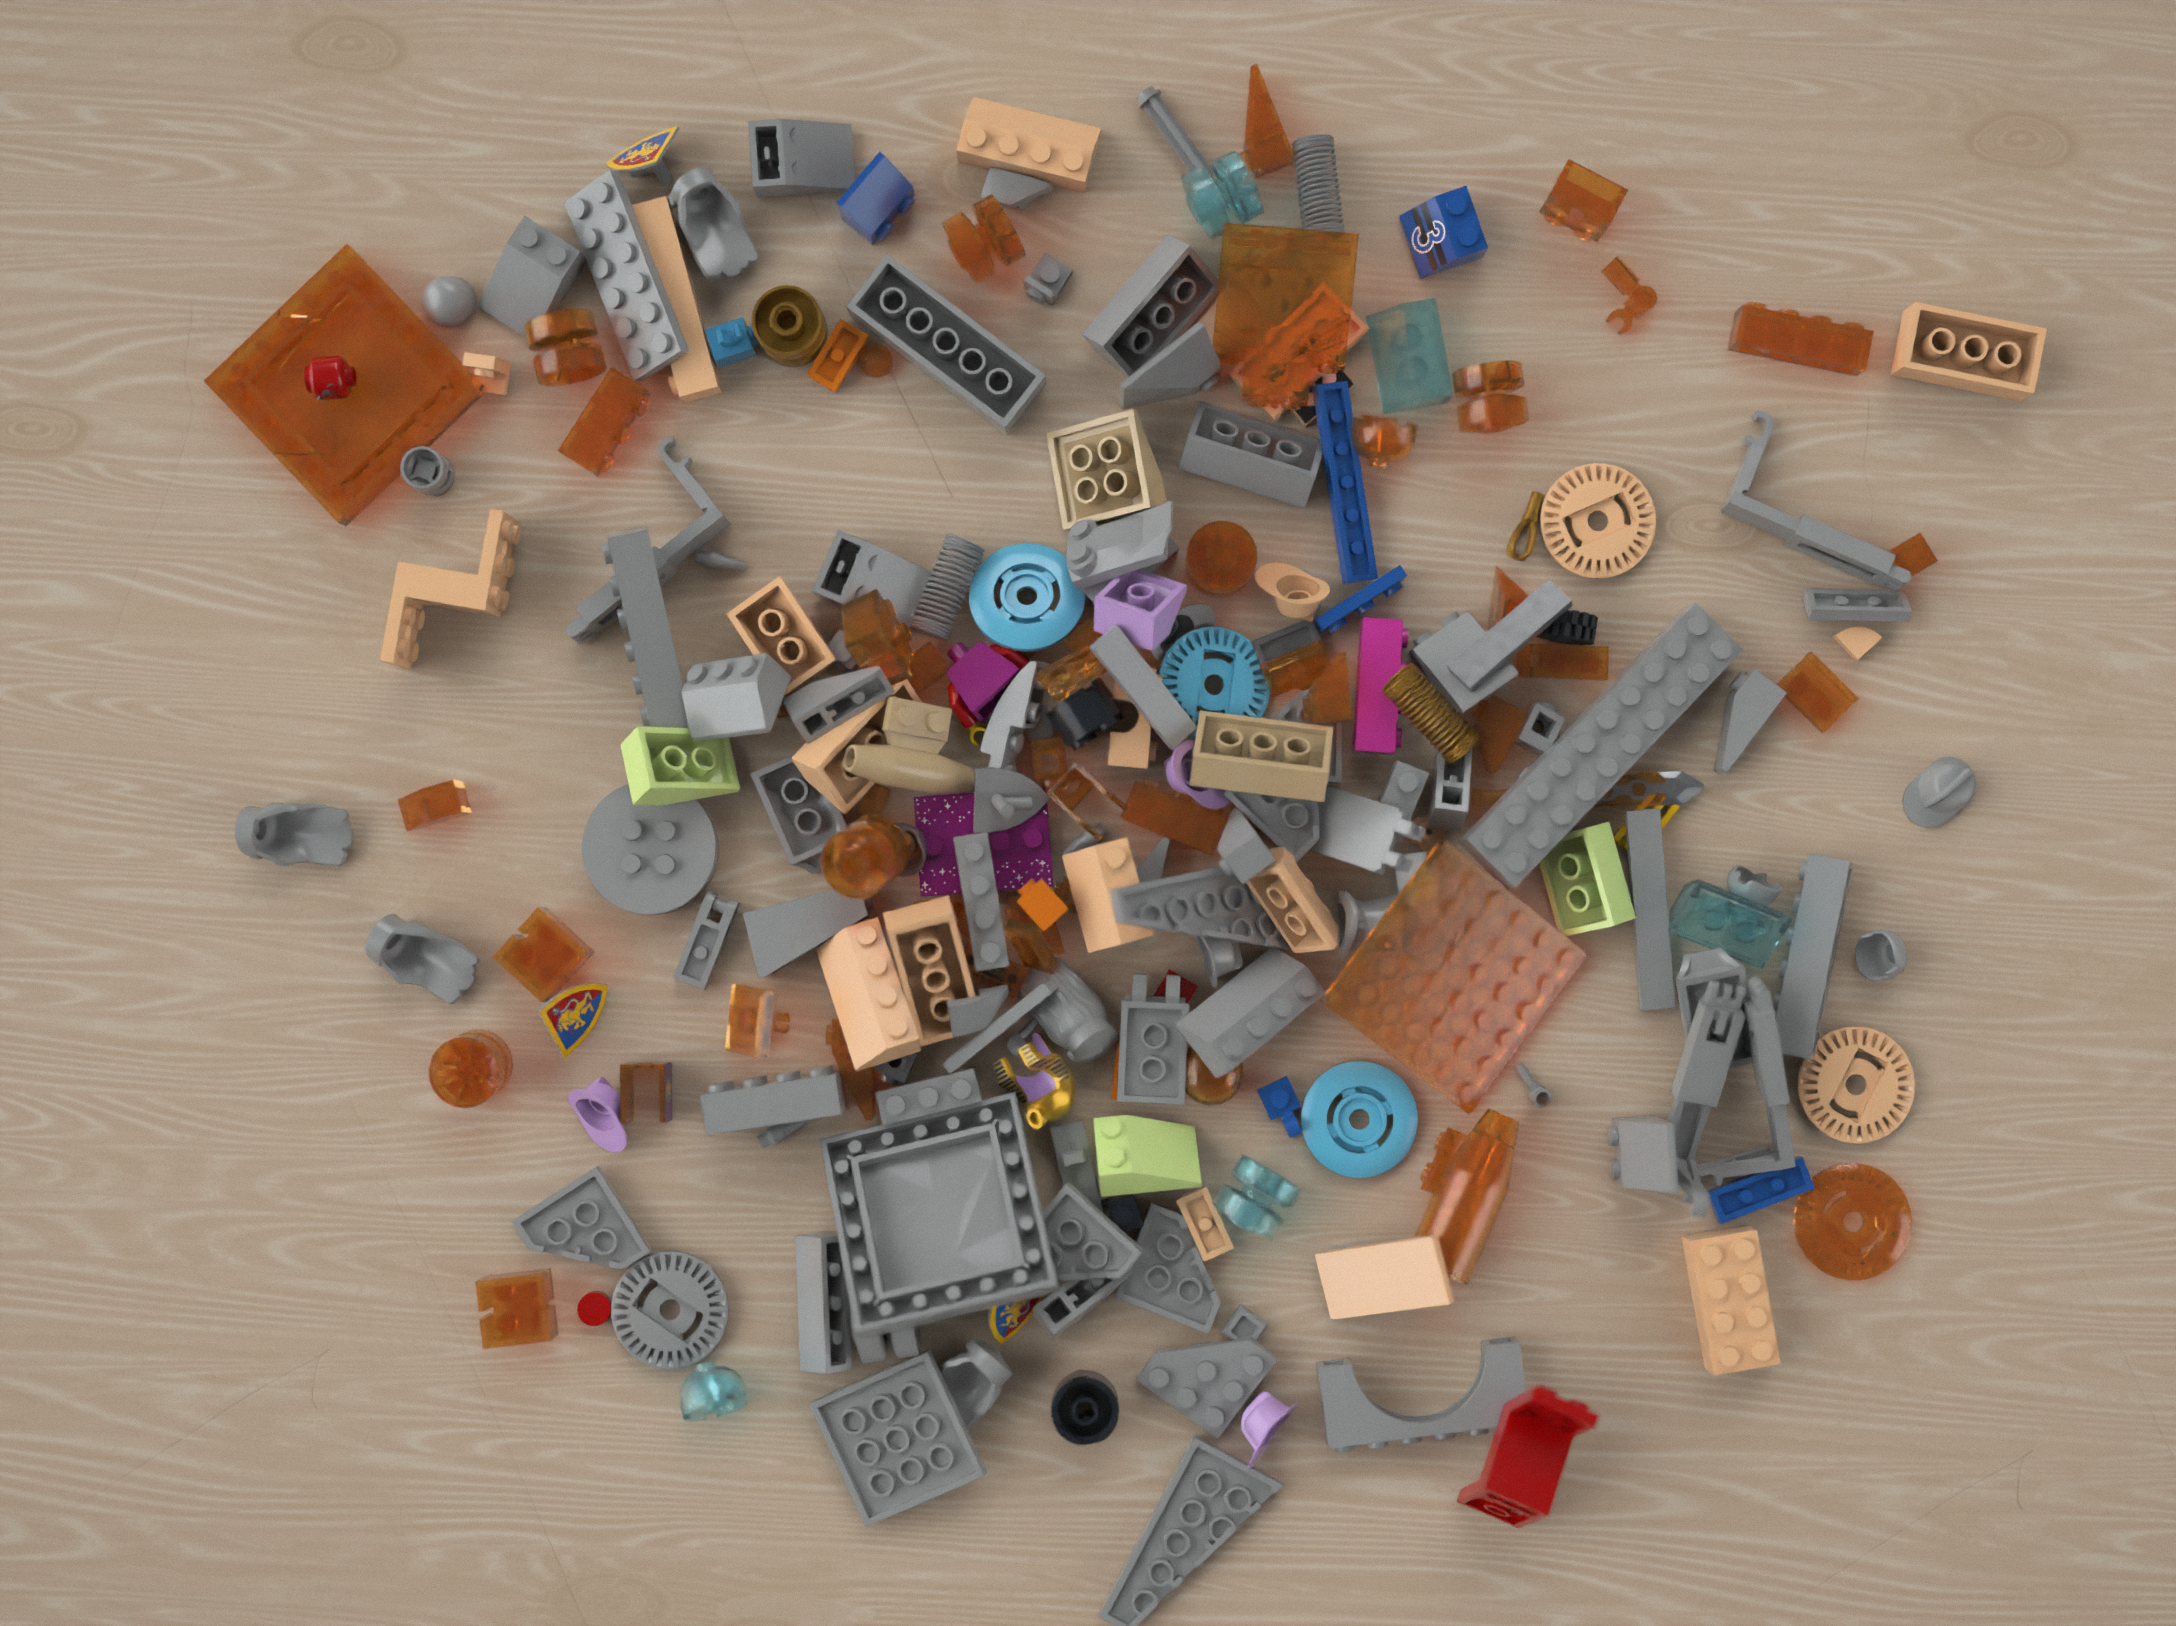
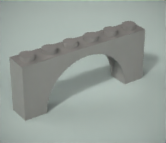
M1515 1337L1481 1341L1482 1351L1479 1370L1468 1391L1449 1408L1426 1416L1399 1415L1374 1403L1358 1385L1349 1358L1316 1362L1325 1438L1328 1448H1335V1452L1342 1453L1355 1450L1356 1445L1368 1444L1369 1448H1382L1388 1446V1441L1401 1440L1403 1444H1413L1421 1442V1437L1435 1435V1439L1444 1440L1454 1438L1457 1432L1468 1431L1469 1435L1488 1433V1428L1497 1427L1504 1404L1526 1392L1520 1342Z

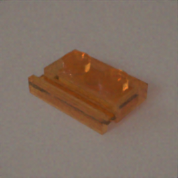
M1812 651L1808 652L1776 684L1787 692L1784 697L1820 733L1826 732L1859 699Z

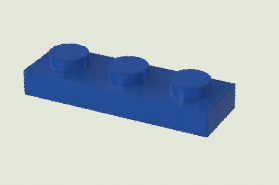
M1401 565L1317 617L1314 622L1318 631L1321 633L1328 629L1330 633H1333L1348 623L1345 619L1346 616L1354 611L1361 615L1375 606L1373 599L1382 593L1388 598L1402 589L1401 581L1407 577V574Z
M1794 1157L1796 1167L1749 1174L1723 1184L1721 1187L1718 1186L1707 1190L1717 1222L1723 1224L1815 1189L1803 1157Z

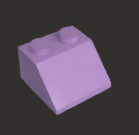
M1141 569L1115 577L1095 596L1094 631L1105 634L1113 625L1118 626L1133 645L1141 649L1154 651L1170 634L1187 591V585Z

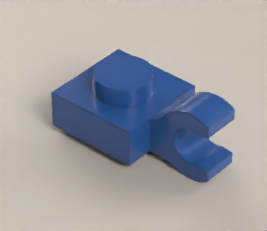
M1287 1076L1257 1089L1270 1120L1280 1117L1290 1138L1302 1133L1293 1113V1110L1301 1107Z

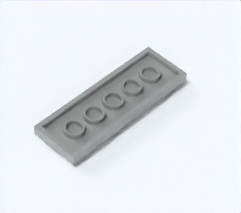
M608 170L566 200L564 204L633 380L643 382L689 352V349L618 171Z

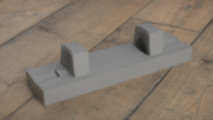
M1083 1120L1050 1127L1063 1187L1065 1184L1071 1183L1103 1212Z

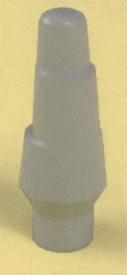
M698 550L696 563L703 564L707 568L745 571L746 562L723 556L722 553L713 550L707 552Z
M1101 822L1094 827L1087 828L1094 836L1085 830L1062 854L1065 855L1092 847L1099 843L1108 831Z
M806 1120L769 1127L765 1133L757 1136L762 1148L769 1145H777L786 1139V1136L806 1125Z

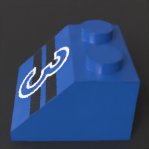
M1467 186L1434 196L1399 216L1420 279L1481 259L1488 249Z

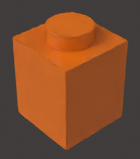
M1042 878L1037 883L1033 879L1029 880L1017 891L1021 897L1016 902L1043 931L1049 928L1069 909Z

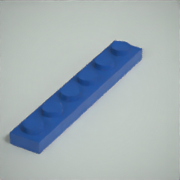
M1348 382L1318 384L1312 386L1342 583L1348 584L1378 579Z

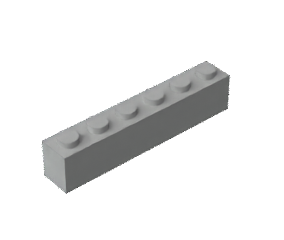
M647 526L606 534L608 543L602 544L606 564L613 563L616 575L609 577L614 597L621 596L623 609L617 610L621 630L628 629L631 640L624 643L629 662L636 661L638 674L632 675L636 695L643 693L646 705L639 707L643 726L689 727L681 693L683 689L682 679Z
M1809 853L1808 861L1803 860L1801 863L1799 880L1804 881L1801 894H1795L1792 912L1797 913L1795 926H1789L1786 936V945L1790 946L1788 959H1782L1779 971V978L1784 979L1782 991H1776L1773 1000V1010L1777 1011L1776 1023L1782 1054L1811 1060L1815 1058L1853 869V863L1849 860Z

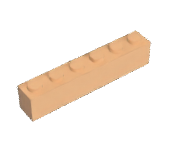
M667 196L633 204V210L689 349V352L670 363L673 375L668 376L672 393L674 396L679 395L684 403L721 394V385L669 199Z

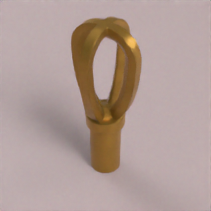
M1532 491L1526 511L1522 514V521L1517 525L1508 542L1507 555L1513 560L1525 561L1534 549L1537 535V517L1544 499V494ZM1529 524L1526 548L1524 553L1519 555L1515 551V545L1523 527Z

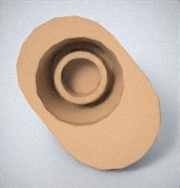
M1268 563L1259 567L1255 572V581L1258 586L1274 596L1279 612L1289 618H1300L1309 622L1314 621L1321 601L1330 594V587L1325 581L1315 578L1289 564Z

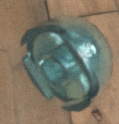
M708 1361L695 1366L696 1372L685 1379L679 1393L684 1421L689 1422L706 1420L705 1415L716 1413L717 1417L726 1415L744 1407L747 1401H749L741 1376L728 1366H716L715 1361Z

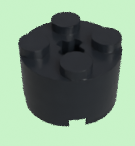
M1101 677L1092 681V685L1088 688H1081L1052 708V711L1045 714L1068 748L1072 747L1074 751L1097 738L1098 736L1094 732L1097 729L1102 733L1124 719L1121 714L1123 709L1117 700L1113 698V694Z
M1077 1370L1059 1382L1053 1393L1051 1404L1052 1420L1057 1432L1065 1440L1076 1445L1098 1443L1105 1440L1113 1432L1118 1421L1119 1401L1114 1386L1105 1376L1094 1371ZM1090 1402L1092 1412L1085 1410L1083 1414L1080 1413L1079 1403L1085 1404Z

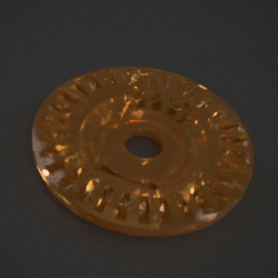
M1849 1162L1830 1166L1811 1178L1815 1189L1799 1194L1795 1205L1793 1222L1797 1242L1807 1259L1824 1273L1844 1280L1858 1281L1869 1279L1891 1268L1904 1253L1912 1230L1911 1209L1903 1190L1897 1182L1880 1169L1866 1164ZM1845 1190L1846 1196L1836 1199L1829 1207L1828 1212L1823 1213L1830 1199ZM1852 1211L1858 1212L1863 1219L1861 1228L1855 1232L1848 1231L1843 1224L1845 1215ZM1883 1230L1882 1238L1867 1252L1861 1254V1249L1872 1244L1877 1239L1880 1231Z

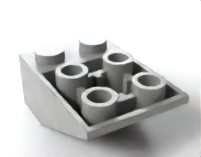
M792 119L748 121L752 184L758 198L847 191L855 181L851 124Z
M837 530L812 592L822 599L908 634L912 616L916 615L914 611L918 610L916 605L920 604L919 599H923L921 594L925 593L923 589L927 588L925 583L929 582L928 578L932 576L930 574L931 571L870 542Z

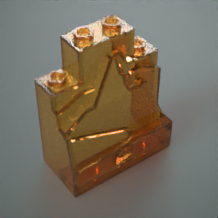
M1236 223L1223 224L1212 345L1221 364L1237 365L1238 361H1244L1241 401H1247L1248 405L1254 407H1266L1267 403L1281 404L1283 409L1299 410L1301 406L1308 405L1311 368H1318V372L1325 374H1335L1338 370L1345 369L1359 234Z

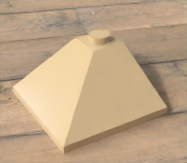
M1130 409L1046 433L1063 530H1070L1073 524L1080 520L1090 519L1095 521L1097 525L1105 524L1167 502L1162 475L1136 409Z

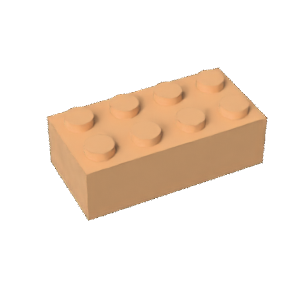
M1914 302L1902 314L1891 375L2022 401L2035 393L2047 328Z
M949 895L883 913L905 998L919 1037L920 1047L954 1038L951 1032L947 1001L974 997L975 992Z
M1743 1225L1681 1236L1704 1368L1713 1375H1720L1781 1364L1757 1229Z

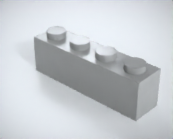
M988 833L954 837L953 842L975 971L1009 966Z
M820 1231L795 1235L800 1371L830 1374L852 1369L850 1302L837 1233Z

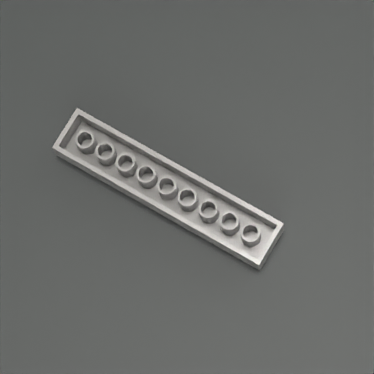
M1697 603L1682 609L1557 738L1553 745L1464 834L1458 843L1504 889L1516 887L1730 665L1743 649Z

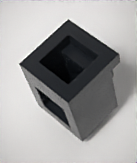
M1134 1194L1117 1195L1101 1200L1104 1214L1122 1231L1128 1232L1144 1226Z

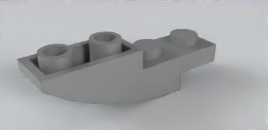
M1030 661L1016 675L999 699L990 717L980 748V752L991 754L988 768H1003L1017 772L1016 761L1018 753L1024 745L1023 729H1036L1037 723L1040 722L1043 715L1042 700L1044 691L1050 683V663Z

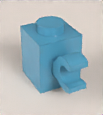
M743 317L705 329L714 360L719 368L757 356L754 346L758 345L759 342L753 332L752 325L747 326Z

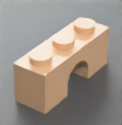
M1150 666V668L1156 674L1157 666ZM1156 674L1162 682V675ZM1115 681L1113 698L1132 702ZM1139 710L1138 721L1133 727L1127 730L1111 729L1108 765L1148 769V760L1155 761L1157 741H1150L1151 725Z

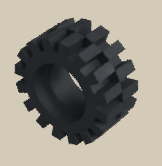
M1567 610L1537 637L1563 644L1594 645L1598 617L1586 612Z

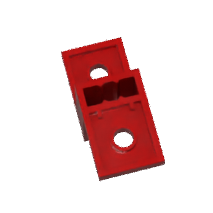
M1545 1386L1533 1387L1506 1402L1503 1406L1480 1479L1460 1489L1456 1502L1516 1528H1521L1548 1517L1573 1438L1594 1429L1599 1414L1589 1411L1590 1407L1581 1401L1569 1400L1568 1402L1557 1397L1558 1393L1555 1390Z

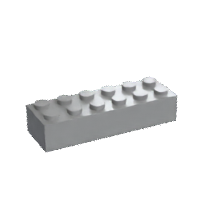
M886 254L846 306L852 318L1005 435H1007L1046 384V375L888 254Z

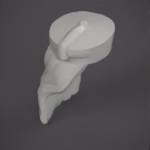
M700 166L681 176L674 184L668 199L673 208L678 207L679 224L686 236L695 262L700 267L703 275L708 279H719L721 277L727 279L740 276L742 270L747 269L749 264L757 262L758 255L750 239L738 201L725 187L718 183L709 167Z
M272 803L263 808L247 806L240 811L235 824L237 846L243 854L257 860L265 858L285 867L302 862L341 866L348 855L347 849L351 847L354 833L349 827L351 824L347 819L349 813L346 810L316 803Z
M389 914L380 919L373 927L366 943L367 956L378 966H383L399 984L421 986L449 1004H454L461 998L463 991H468L477 978L475 972H477L476 964L480 962L479 958L458 940L436 932L434 929H430L415 921L405 922L395 914Z
M1053 958L1050 963L1046 962L1042 967H1034L1026 977V983L1021 985L1018 991V1000H1022L1048 978L1054 981L1058 988L1028 1012L1042 1026L1050 1040L1068 1049L1067 1055L1074 1063L1093 1062L1108 1054L1117 1044L1119 1034L1109 1023L1107 1011L1097 994L1060 958Z
M979 1339L970 1341L966 1345L967 1353L959 1354L947 1360L940 1369L967 1428L991 1409L1001 1394V1386L1013 1376L1011 1369L1001 1357V1351L996 1350L992 1345Z

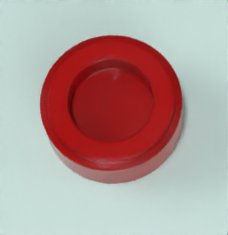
M591 1291L584 1295L577 1306L578 1316L581 1321L589 1326H598L607 1321L611 1316L612 1301L610 1297L601 1291Z

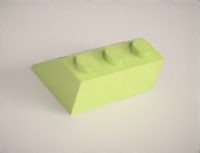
M1609 821L1568 832L1539 862L1560 938L1615 926L1636 918Z

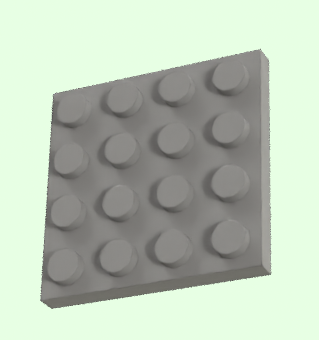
M930 1349L921 1352L920 1355L912 1356L815 1399L809 1404L865 1527L979 1479L987 1473Z

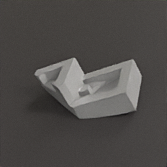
M989 167L980 199L985 203L1009 208L1018 206L1024 210L1030 206V201L1042 193L1046 195L1050 193L1053 186L1048 182L1033 177Z
M1007 984L979 989L980 996L947 1001L952 1036L966 1035L986 1029L1009 994Z

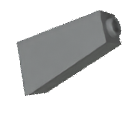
M856 883L744 912L743 917L759 978L770 976L822 945L845 927L857 924L869 917V908L874 907L870 888L864 889L863 883Z

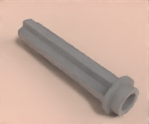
M1153 86L1148 87L1137 96L1139 101L1138 107L1146 110L1197 182L1204 180L1210 175L1212 169L1160 98V90H1155Z

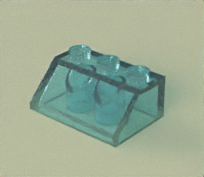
M1436 298L1402 303L1366 317L1367 326L1370 328L1369 338L1383 414L1448 403L1453 397Z
M1696 879L1684 884L1671 906L1668 932L1709 949L1723 948L1730 957L1763 969L1793 921V916Z

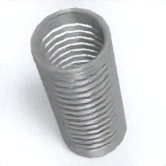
M1311 134L1297 138L1292 142V152L1295 156L1294 166L1296 167L1295 172L1298 179L1296 183L1299 190L1298 196H1300L1298 201L1301 202L1299 207L1302 214L1300 218L1303 225V240L1309 243L1334 241L1345 235V225L1342 224L1344 219L1341 218L1343 216V213H1341L1342 207H1340L1342 202L1339 201L1341 196L1338 195L1340 193L1338 189L1340 185L1337 183L1339 180L1337 178L1338 172H1336L1338 167L1335 166L1337 161L1334 160L1336 158L1334 154L1335 141L1334 137L1329 134ZM1305 159H1315V160L1303 162V160H1305ZM1306 165H1315V166H1311V167H1303V166H1306ZM1330 167H1331V168H1334V169H1332V170H1323V169H1327V168H1330ZM1330 173H1333V174H1334V175H1332V176H1322V175H1327V174H1330ZM1321 176V177H1315V178H1311V179H1304V178H1306V177ZM1330 179H1335V181L1333 182H1322ZM1309 182H1320L1311 185H1305ZM1330 185H1336L1335 187L1321 188V187H1327V186H1330ZM1309 188H1320L1312 191L1307 190ZM1330 191H1337V192H1335V193L1320 194V195H1315V196H1307V195H1310V194H1319V193H1326V192H1330ZM1330 197H1337V198H1335V199H1326V200H1320V201H1316V202H1308V201H1310V200H1317V199H1325V198H1330ZM1330 203H1338V204H1336V205H1326V206H1320V207H1316V208H1308V207L1313 206V205H1325V204H1330ZM1334 208H1337V209H1338V210H1336V211H1326V212H1320V213H1316V214H1310V213L1313 212V211H1324V210H1330V209H1334ZM1333 214H1339V215L1336 216V217H1325V218H1320V219H1316V220H1315V219H1311V218H1314V217H1323V216H1329V215H1333Z
M946 534L944 538V544L941 545L942 550H939L941 555L937 556L938 560L934 561L936 566L932 567L934 571L930 572L932 577H929V582L925 583L928 588L923 589L925 592L921 594L923 599H919L920 604L916 605L919 610L914 611L916 615L912 616L911 623L909 624L911 628L946 642L949 641L948 638L951 635L950 631H953L952 628L931 620L922 614L952 626L955 625L954 622L932 614L925 609L953 620H957V617L933 608L926 603L956 615L959 614L957 610L939 604L929 598L936 599L957 609L962 608L960 605L940 598L930 592L937 593L961 604L964 602L932 586L941 588L961 598H966V596L935 581L965 593L968 590L943 580L936 575L945 577L965 587H970V584L963 580L969 582L973 580L964 574L975 576V574L965 568L977 571V568L971 564L980 565L974 559L981 560L982 555H984L983 552H985L981 546L952 534ZM948 548H952V549H954V550H956V551H958V552H960V553H962V554L953 552V551L949 550ZM945 553L951 554V555H953V556H955V557H957V558H959V559H961V560L952 558V557L946 555ZM943 559L950 560V561H952V562H954V563H956V564H958V565H960V566H957V565L948 563L947 561H945V560H943ZM940 564L947 565V566H949V567H951V568H953V569H955V570H957V571H959V572H956V571H953V570H951V569L945 568L944 566H942V565H940ZM939 570L946 571V572H948V573H950V574H952V575H954V576H956V577H959V578H961V579H963V580H960V579L955 578V577H953V576L944 574V573H942V572L939 571Z

